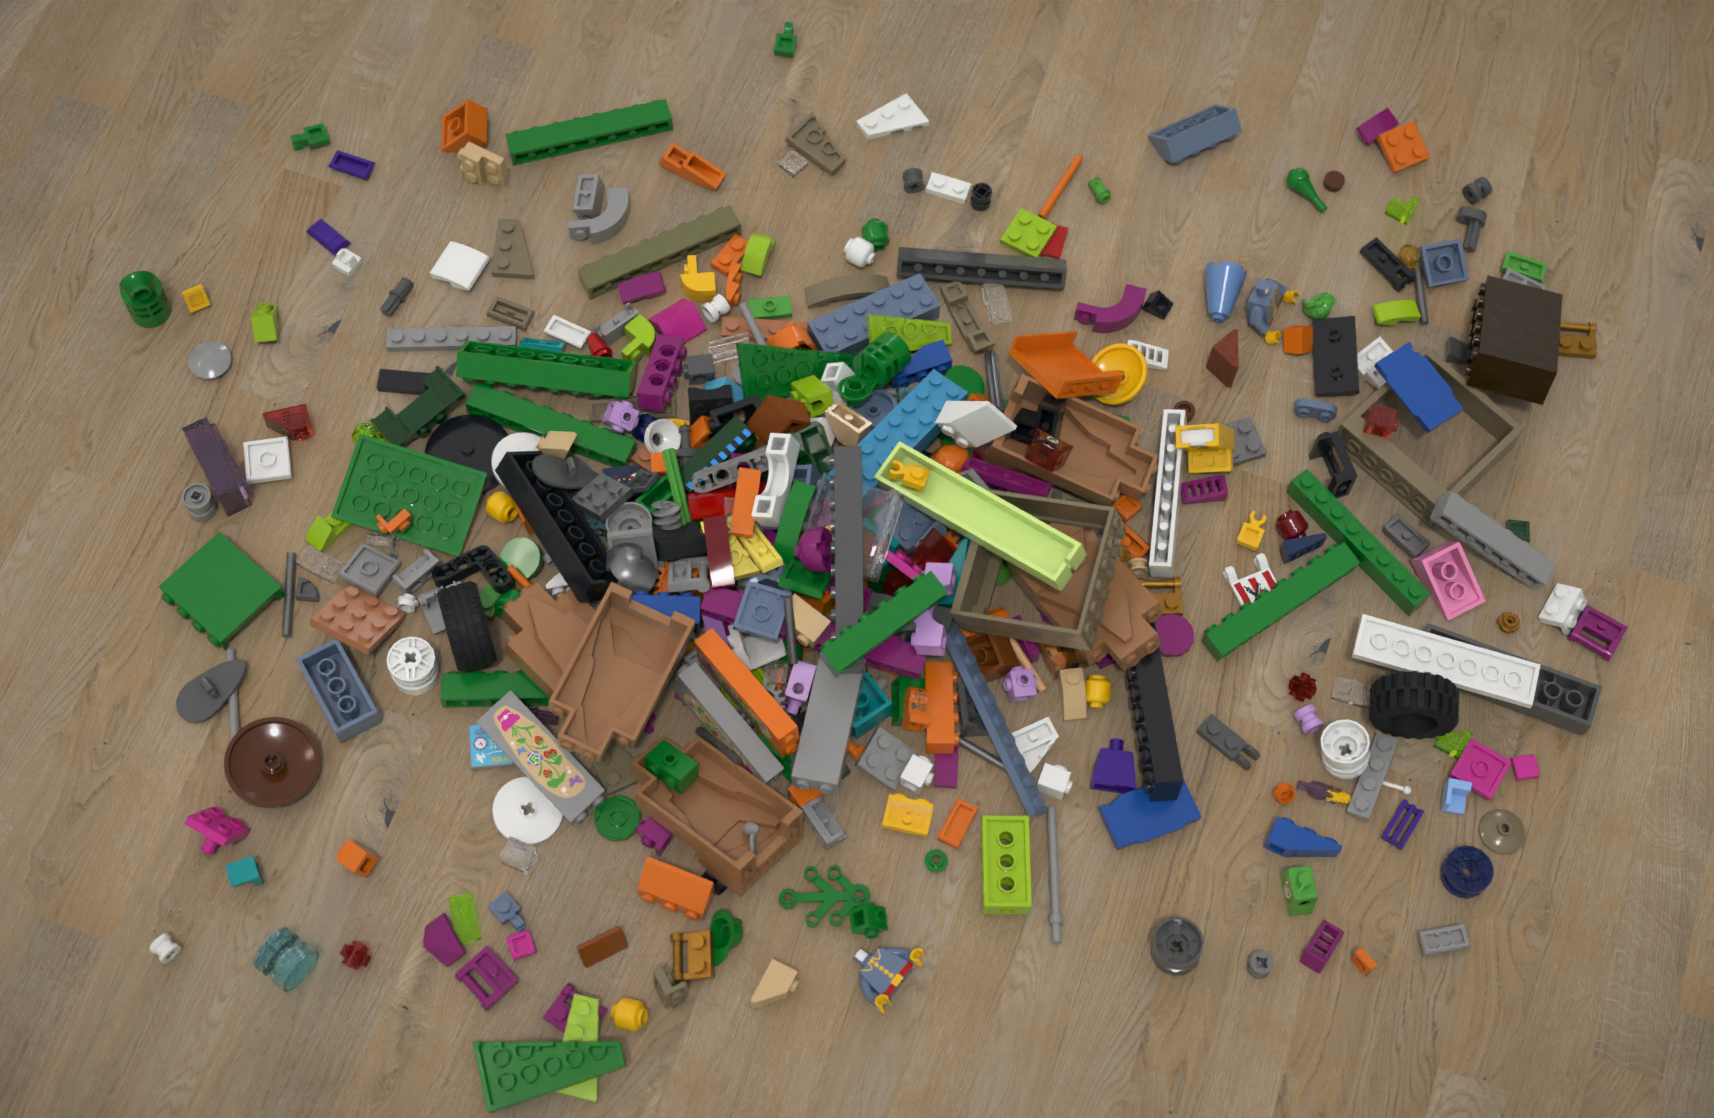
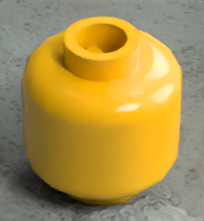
M498 491L488 497L486 513L491 518L505 524L513 521L518 515L515 501L506 492Z
M1089 675L1088 679L1084 680L1086 703H1089V708L1102 709L1103 704L1111 702L1112 683L1106 680V676Z
M622 998L611 1009V1018L614 1019V1024L619 1029L637 1032L648 1021V1009L639 1000Z

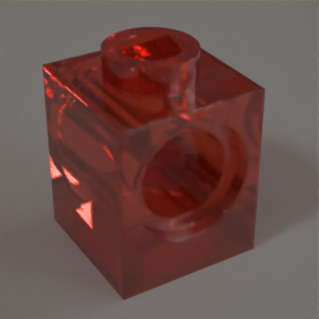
M1372 403L1366 416L1363 432L1389 439L1392 431L1396 432L1399 419H1396L1398 410Z

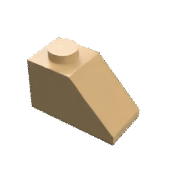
M837 401L825 410L824 414L837 440L845 446H856L871 432L873 423L840 401Z
M549 431L546 438L541 436L536 448L543 455L565 459L577 433Z
M794 594L792 598L796 639L806 647L809 645L814 648L830 629L831 621Z
M1082 667L1061 669L1058 673L1057 684L1063 721L1085 720L1087 718L1086 688Z
M772 959L750 1000V1007L754 1009L786 999L790 992L794 994L800 982L797 979L798 971Z

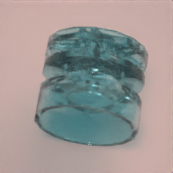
M282 927L262 944L253 960V966L258 971H262L264 976H272V982L284 992H290L310 974L318 960L319 953L307 942L300 943V937L297 934H293L291 929Z

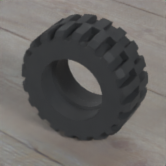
M1399 671L1398 673H1388L1386 676L1382 675L1371 685L1369 719L1377 730H1381L1385 734L1389 733L1392 736H1400L1406 739H1431L1452 732L1458 724L1459 691L1456 685L1448 678L1444 679L1443 676L1433 675L1430 672Z

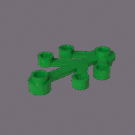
M836 865L828 868L827 876L831 881H836L846 891L837 892L818 875L815 867L808 866L804 870L805 880L812 882L822 892L796 893L792 889H784L779 894V904L782 908L790 910L797 903L823 902L814 912H809L806 915V925L810 928H815L819 925L820 919L836 902L847 901L839 911H833L829 916L830 924L834 927H839L842 925L843 919L849 914V910L859 907L863 903H868L871 894L865 885L852 884L841 874L840 867ZM836 870L839 874L834 877L830 875V872ZM813 871L815 876L808 877L807 872ZM861 892L863 897L858 899L854 894ZM790 894L793 898L790 901H786L784 896ZM837 915L841 920L834 922L832 917ZM814 916L817 918V921L810 923L808 921L809 917Z

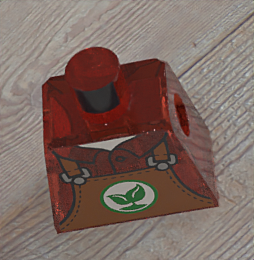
M1036 427L1027 445L1025 458L1050 472H1054L1065 465L1074 446Z

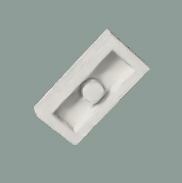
M932 172L925 193L965 204L971 189V183Z

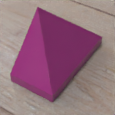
M442 913L425 926L423 947L446 967L451 966L466 954L445 913Z

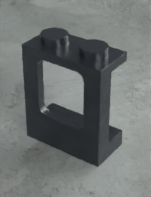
M756 394L709 411L711 420L708 421L711 433H713L710 434V439L721 430V424L718 420L720 417L743 410L745 418L743 423L747 425L749 419L762 403L760 396Z
M1338 431L1321 433L1316 438L1309 454V459L1322 457L1332 478L1327 489L1336 498L1347 496L1357 478V473ZM1333 447H1334V449H1335V451H1336V453H1337V455H1338V458H1339V460H1340V462H1341V464H1342V467H1343V471H1342V472H1341V470H1340V468H1339V466H1338V463H1337V461H1336V459H1335V457H1334V454H1333V451H1332Z

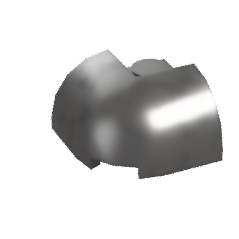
M621 543L615 545L607 552L606 569L609 572L612 571L613 575L619 580L618 585L633 591L632 595H635V592L638 591L650 592L657 579L659 570L654 567V563L648 557L641 556V546L634 543Z

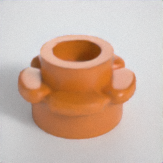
M1286 782L1277 785L1273 791V797L1282 804L1292 802L1296 795L1294 786Z

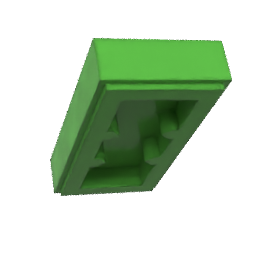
M789 295L747 300L755 319L772 320L792 317Z

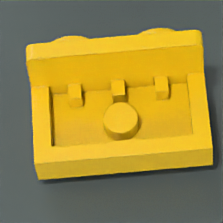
M899 793L889 794L882 828L927 838L934 804H931L926 799L914 800Z

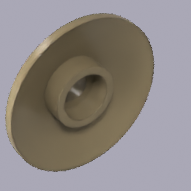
M1502 809L1492 810L1485 814L1479 823L1478 830L1481 841L1489 850L1495 853H1513L1524 842L1525 829L1523 823L1510 811ZM1501 826L1506 827L1508 832H1503Z

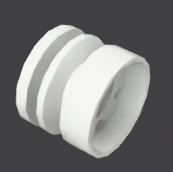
M418 637L403 638L394 643L388 651V669L394 684L400 691L408 695L425 694L438 682L440 675L438 661L433 648L427 641Z
M1348 719L1337 720L1329 724L1323 731L1321 736L1322 764L1328 773L1340 779H1353L1360 776L1367 769L1370 761L1369 735L1359 723Z

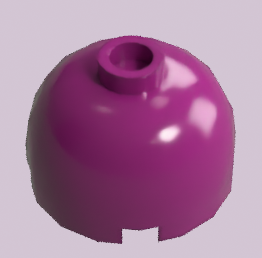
M825 527L809 529L802 534L798 545L795 546L796 558L800 559L801 564L811 572H830L831 564H834V555L830 556L831 541L833 540L829 529Z

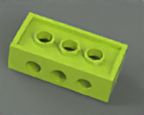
M982 815L980 822L982 914L1029 915L1032 907L1029 816ZM1001 840H1006V841H1008L1010 844L1004 845V844H1002L1000 841H1001ZM1006 862L1011 867H1003L1000 863ZM1008 885L1011 890H1004L1001 886Z

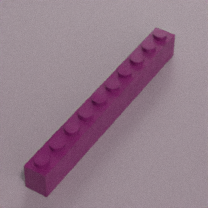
M710 584V589L705 592L700 607V614L733 625L744 591H732L727 588L713 590L712 584ZM825 616L831 621V616ZM784 619L779 639L787 641ZM831 622L830 629L813 649L822 650L821 645L831 639V631H836V622ZM894 635L864 656L867 665L917 680L920 678L926 655H917L911 643L904 642L900 637ZM796 639V644L802 645V644Z

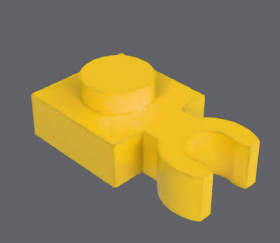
M893 460L891 468L897 471L890 469L888 477L891 479H903L901 485L923 492L931 470L912 463L905 467L900 461Z
M1252 511L1248 518L1249 523L1244 522L1235 544L1256 552L1265 531L1261 527L1266 521V515H1263L1262 519L1257 521L1254 518L1256 511Z

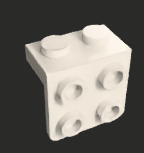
M732 624L728 625L730 635L727 636L731 648H734L731 650L749 671L778 660L787 654L783 639L778 638V641L774 642L754 635L744 638L741 631L734 630Z

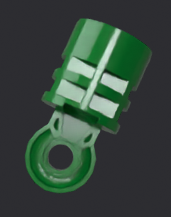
M136 271L126 275L119 283L121 297L131 318L138 326L145 328L158 327L169 318L171 304L160 280L155 274L148 271Z
M883 332L853 358L852 365L855 374L842 379L838 383L837 390L840 396L850 406L862 405L871 395L873 389H881L909 365L911 361L909 347L897 334Z

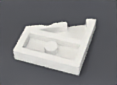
M1049 717L1011 733L1015 738L1019 752L1025 759V764L1030 774L1059 737Z

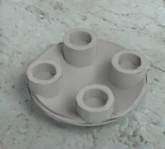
M206 341L198 344L191 350L188 356L190 371L202 381L217 378L228 372L232 366L229 349L217 341Z

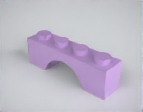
M926 562L925 571L922 572L925 575L930 571L933 572L948 592L945 597L954 594L957 572L953 563ZM936 605L914 620L916 630L912 632L911 645L914 646L917 655L945 656L948 635L944 625L933 619V611Z

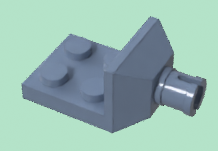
M893 496L872 520L881 530L900 542L899 547L906 554H928L932 552L942 563H945L951 557L950 555L955 552V549L950 547L943 539L947 535L946 525L896 496Z
M783 563L784 565L780 566L778 571L775 568L768 571L767 574H761L748 580L733 624L734 630L774 642L778 641L785 619L783 597L792 596L791 590L778 586L779 578L787 564Z

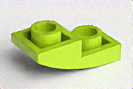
M1415 300L1389 301L1373 305L1372 307L1379 325L1395 326L1399 321L1417 322L1421 318Z

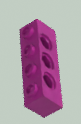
M658 334L637 390L638 408L664 412L666 403H670L671 389L676 387V375L680 374L682 368L681 361L682 359L685 360L687 354V347H684L682 337Z

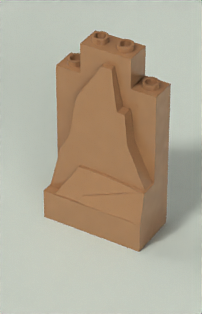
M1021 374L1011 391L1003 414L1013 422L1014 417L1021 408L1037 412L1038 405L1046 394L1053 395L1036 379ZM1076 397L1062 398L1067 400L1059 439L1072 447H1063V450L1059 452L1056 449V445H1054L1053 449L1012 438L1011 432L990 442L983 459L985 462L1008 470L1032 474L1103 506H1109L1111 502L1115 503L1120 493L1139 500L1143 494L1147 495L1152 484L1149 482L1150 476L1153 477L1158 469V464H1155L1158 455L1138 447L1142 437L1139 435L1141 426ZM1028 447L1038 452L1045 451L1048 454L1047 457L1063 465H1054L1052 471H1050L1042 462L1026 459V457L1031 456V451Z
M1051 522L1048 524L1049 526L1080 542L1087 553L1077 570L1071 569L1073 575L1062 591L1055 589L1007 560L1006 563L1015 583L1054 626L1077 630L1101 539L1095 534L1093 528ZM1118 559L1115 560L1114 579L1110 580L1108 587L1109 598L1103 605L1104 617L1102 622L1098 624L1097 642L1093 644L1091 651L1075 650L1089 666L1101 661L1109 653L1125 671L1129 667L1135 666L1147 654L1155 652L1161 645L1158 633L1150 626V623L1157 621L1163 613L1159 601Z
M536 582L532 587L526 586L519 593L520 597L515 601L511 599L503 607L504 611L501 619L515 632L505 641L507 644L504 653L551 698L596 611L587 602L579 603L571 589L567 592L562 591L553 599Z
M613 582L610 583L549 700V709H551L553 714L562 718L564 716L567 717L557 736V743L566 751L572 752L574 750L581 753V756L590 762H594V760L601 762L612 738L616 739V743L623 747H635L668 680H671L693 637L696 620L677 611H674L672 617H669L632 600L633 591Z
M662 736L657 741H653L648 749L641 755H637L631 763L632 778L641 784L635 792L636 807L693 848L698 855V862L739 897L749 890L803 839V810L746 769L736 765L700 736L693 742H689L684 750L665 736ZM663 739L699 763V777L682 794L675 790H670L662 781L646 770L645 756ZM747 821L758 825L755 854L749 849L750 836L743 834L744 824Z

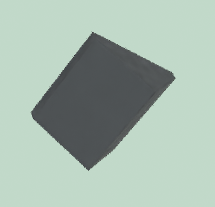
M958 683L956 691L960 736L975 737L989 735L965 683Z

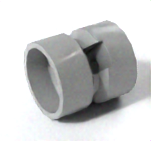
M192 483L183 490L182 501L193 520L206 522L216 515L217 504L206 485Z

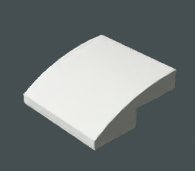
M450 241L432 268L430 275L433 279L449 282L453 288L470 291L490 258L476 249Z
M1378 337L1357 354L1358 374L1377 389L1386 381L1374 365L1394 352L1381 337Z

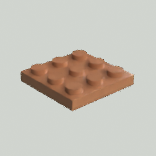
M348 583L311 617L310 626L369 655L405 620L406 613Z

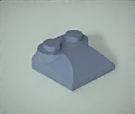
M1461 238L1419 247L1418 261L1423 266L1428 287L1469 279Z

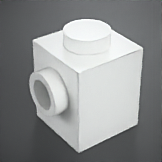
M913 754L900 776L899 785L920 795L924 786H929L935 775L932 773L933 764H931V761L924 756Z
M1045 763L1037 783L1038 791L1062 800L1064 793L1069 794L1073 781L1069 780L1071 772L1061 765L1053 766Z

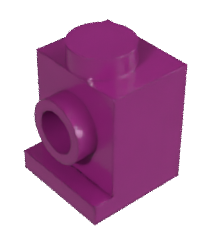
M650 816L645 822L641 821L635 830V833L641 839L640 842L649 849L654 847L656 855L659 857L673 839V834Z

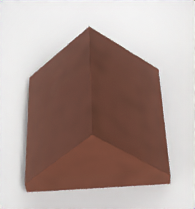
M1233 329L1212 347L1206 368L1228 388L1232 387L1239 367L1238 329Z

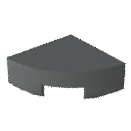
M299 577L295 596L296 600L319 602V594L316 587L308 579Z

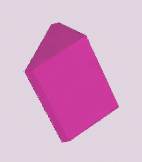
M683 298L648 319L657 334L682 337L684 344L707 331L694 302Z

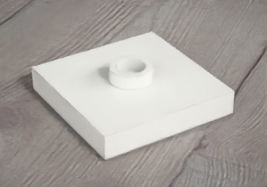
M287 436L243 442L247 484L292 478L289 439Z

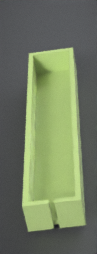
M900 441L874 476L879 486L885 491L1059 591L1063 590L1072 577L1071 569L1076 571L1087 555L1080 542ZM893 460L900 461L905 467L912 463L931 470L923 492L901 485L903 479H891L888 477L890 469L897 471L891 468Z

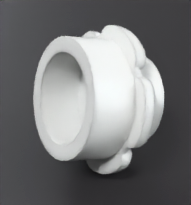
M406 593L397 598V608L405 613H413L415 608L419 606L416 597Z

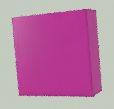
M1534 754L1516 756L1510 759L1516 781L1535 779L1540 776Z
M529 929L506 937L514 961L537 953Z

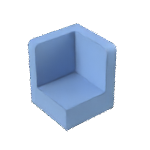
M1448 778L1443 785L1440 811L1463 815L1466 797L1471 792L1472 782Z

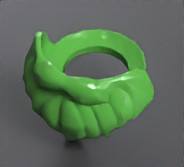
M1325 292L1314 296L1309 302L1303 299V311L1312 319L1327 318L1331 313L1335 298L1330 293Z

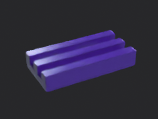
M1404 799L1381 838L1401 850L1424 811L1422 809L1418 810L1415 805L1408 804V801ZM1403 809H1407L1408 812L1406 813L1405 817L1403 818L1393 837H1389L1388 834L1390 833L1391 829L1393 828ZM1411 814H1415L1416 816L1400 843L1396 840Z

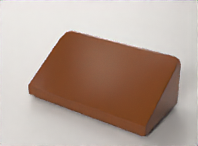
M616 926L578 945L576 948L584 966L588 968L626 949L628 944L621 927Z

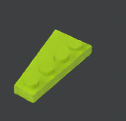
M866 314L869 344L883 332H892L900 336L910 351L919 350L924 345L942 339L945 345L952 344L951 323Z
M574 994L562 1042H598L599 999ZM598 1077L556 1092L598 1102Z

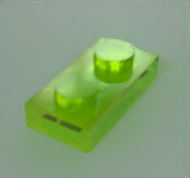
M472 893L448 898L454 930L461 944L482 940Z

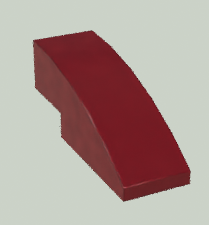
M726 515L703 518L712 588L714 590L734 587L735 578Z

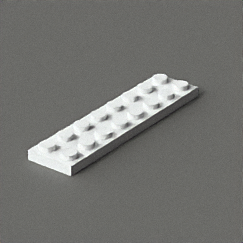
M1365 614L1361 616L1352 658L1398 671L1438 674L1443 676L1444 679L1448 678L1457 688L1531 708L1533 705L1541 665Z

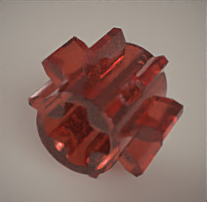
M894 570L886 574L887 579L883 580L884 591L890 596H895L894 593L905 585L908 588L911 585L910 578L900 570L898 572Z
M1304 672L1301 673L1300 677L1294 675L1289 682V695L1294 696L1296 700L1304 702L1305 698L1311 700L1317 691L1316 679L1311 678L1309 674Z
M353 941L351 945L344 944L339 953L344 957L342 964L357 971L360 966L367 967L371 959L369 954H367L369 948L357 941Z

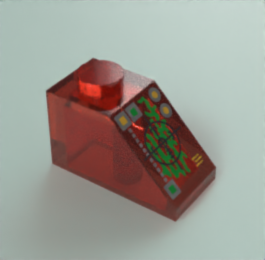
M306 404L262 413L268 428L284 437L287 436L292 441H302L314 436L310 413Z

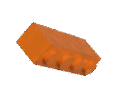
M925 662L924 679L925 689L928 690L929 695L927 705L928 716H930L929 725L925 728L926 754H953L954 745H959V732L954 731V725H958V711H954V704H957V691H953V684H957V671H952V662Z

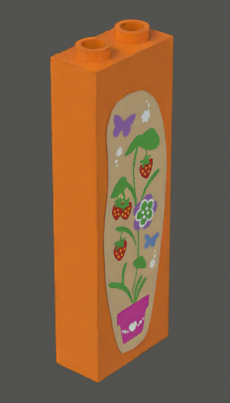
M713 628L694 641L698 661L782 758L787 754L795 753L798 750L800 741L798 726Z

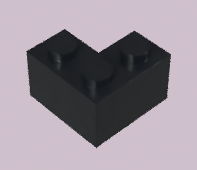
M1046 394L1039 403L1037 412L1021 408L1014 417L1013 423L1017 427L1011 432V437L1050 448L1046 446L1049 445L1053 448L1054 444L1046 440H1035L1037 436H1040L1037 428L1059 439L1067 400L1062 398L1056 399L1054 396Z

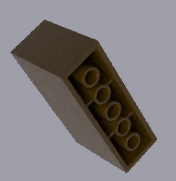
M1488 275L1485 283L1481 282L1478 289L1479 297L1474 299L1471 308L1473 313L1470 318L1471 327L1468 334L1470 338L1467 344L1468 353L1465 360L1467 365L1464 371V376H1467L1466 385L1543 405L1557 374L1563 294Z

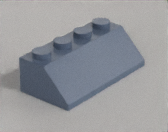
M1215 104L1147 136L1164 161L1177 164L1182 162L1183 158L1200 154L1202 149L1217 146L1218 142L1235 138V135L1242 132L1235 108Z

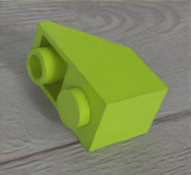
M271 303L258 304V307H255L251 316L255 343L276 341L279 336L278 306L271 305Z

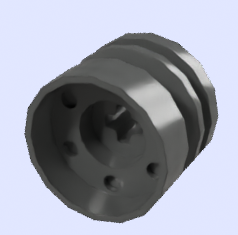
M1182 917L1169 918L1163 921L1155 930L1151 947L1152 960L1156 967L1165 974L1172 976H1181L1193 971L1199 962L1204 945L1203 935L1198 926L1191 920ZM1180 947V953L1178 951L1173 953L1172 948Z

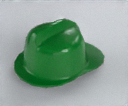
M722 909L713 915L709 930L713 931L714 967L720 965L726 959L729 950L737 947L743 938L742 920L733 918L728 911Z

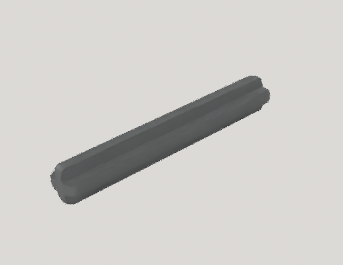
M990 349V351H986L984 354L990 402L1003 413L1004 402L997 353Z

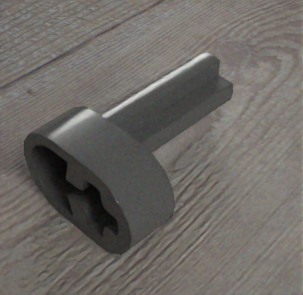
M1463 206L1459 208L1456 219L1459 223L1469 226L1463 249L1469 253L1471 251L1475 252L1480 230L1485 226L1487 214L1482 210Z

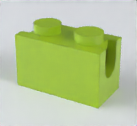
M815 375L790 383L793 389L790 392L791 400L804 402L808 415L811 418L824 414L825 410L834 404L832 390Z

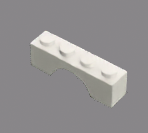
M844 362L827 363L821 381L832 390L834 403L840 401L847 406L848 404L840 396L837 386L842 379L853 376L855 373ZM821 414L817 418H810L811 423L809 426L817 422L824 426L829 445L832 447L835 434L825 414Z
M770 433L766 449L769 466L768 481L764 491L760 495H756L751 517L760 526L779 527L790 493L800 444L791 434Z

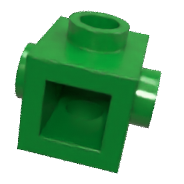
M868 902L849 910L852 934L865 935V938L872 939L879 937V933L888 930L885 907L876 906L875 903Z

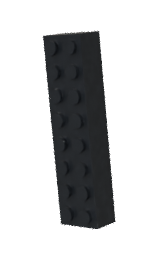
M541 451L506 452L495 472L579 603L602 601L610 583L617 584L619 582L612 571L609 572L606 569L607 551L568 491L565 488L550 486L534 474L532 462L536 456L543 455Z
M1155 622L1150 623V626L1156 631ZM1158 647L1155 652L1147 654L1140 659L1135 666L1129 667L1127 669L1128 677H1126V688L1131 690L1132 696L1129 698L1130 710H1134L1135 713L1133 729L1138 731L1139 736L1136 739L1137 751L1142 754L1140 769L1142 773H1145L1146 780H1144V792L1149 794L1150 802L1177 800L1184 781L1160 647Z

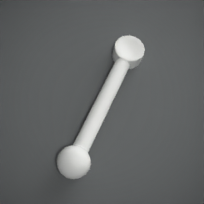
M1384 781L1383 784L1384 786L1403 791L1406 795L1412 791L1409 786L1403 787Z

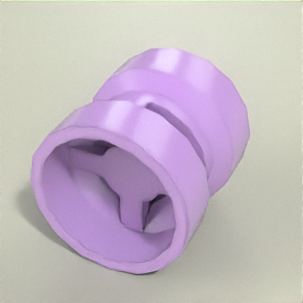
M1313 704L1306 705L1293 714L1296 721L1301 722V730L1304 735L1312 734L1324 726L1322 719L1315 715L1317 710Z

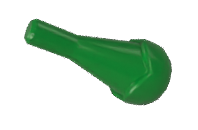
M1301 167L1291 169L1286 178L1288 187L1306 197L1323 213L1327 206L1318 197L1309 179L1308 172Z

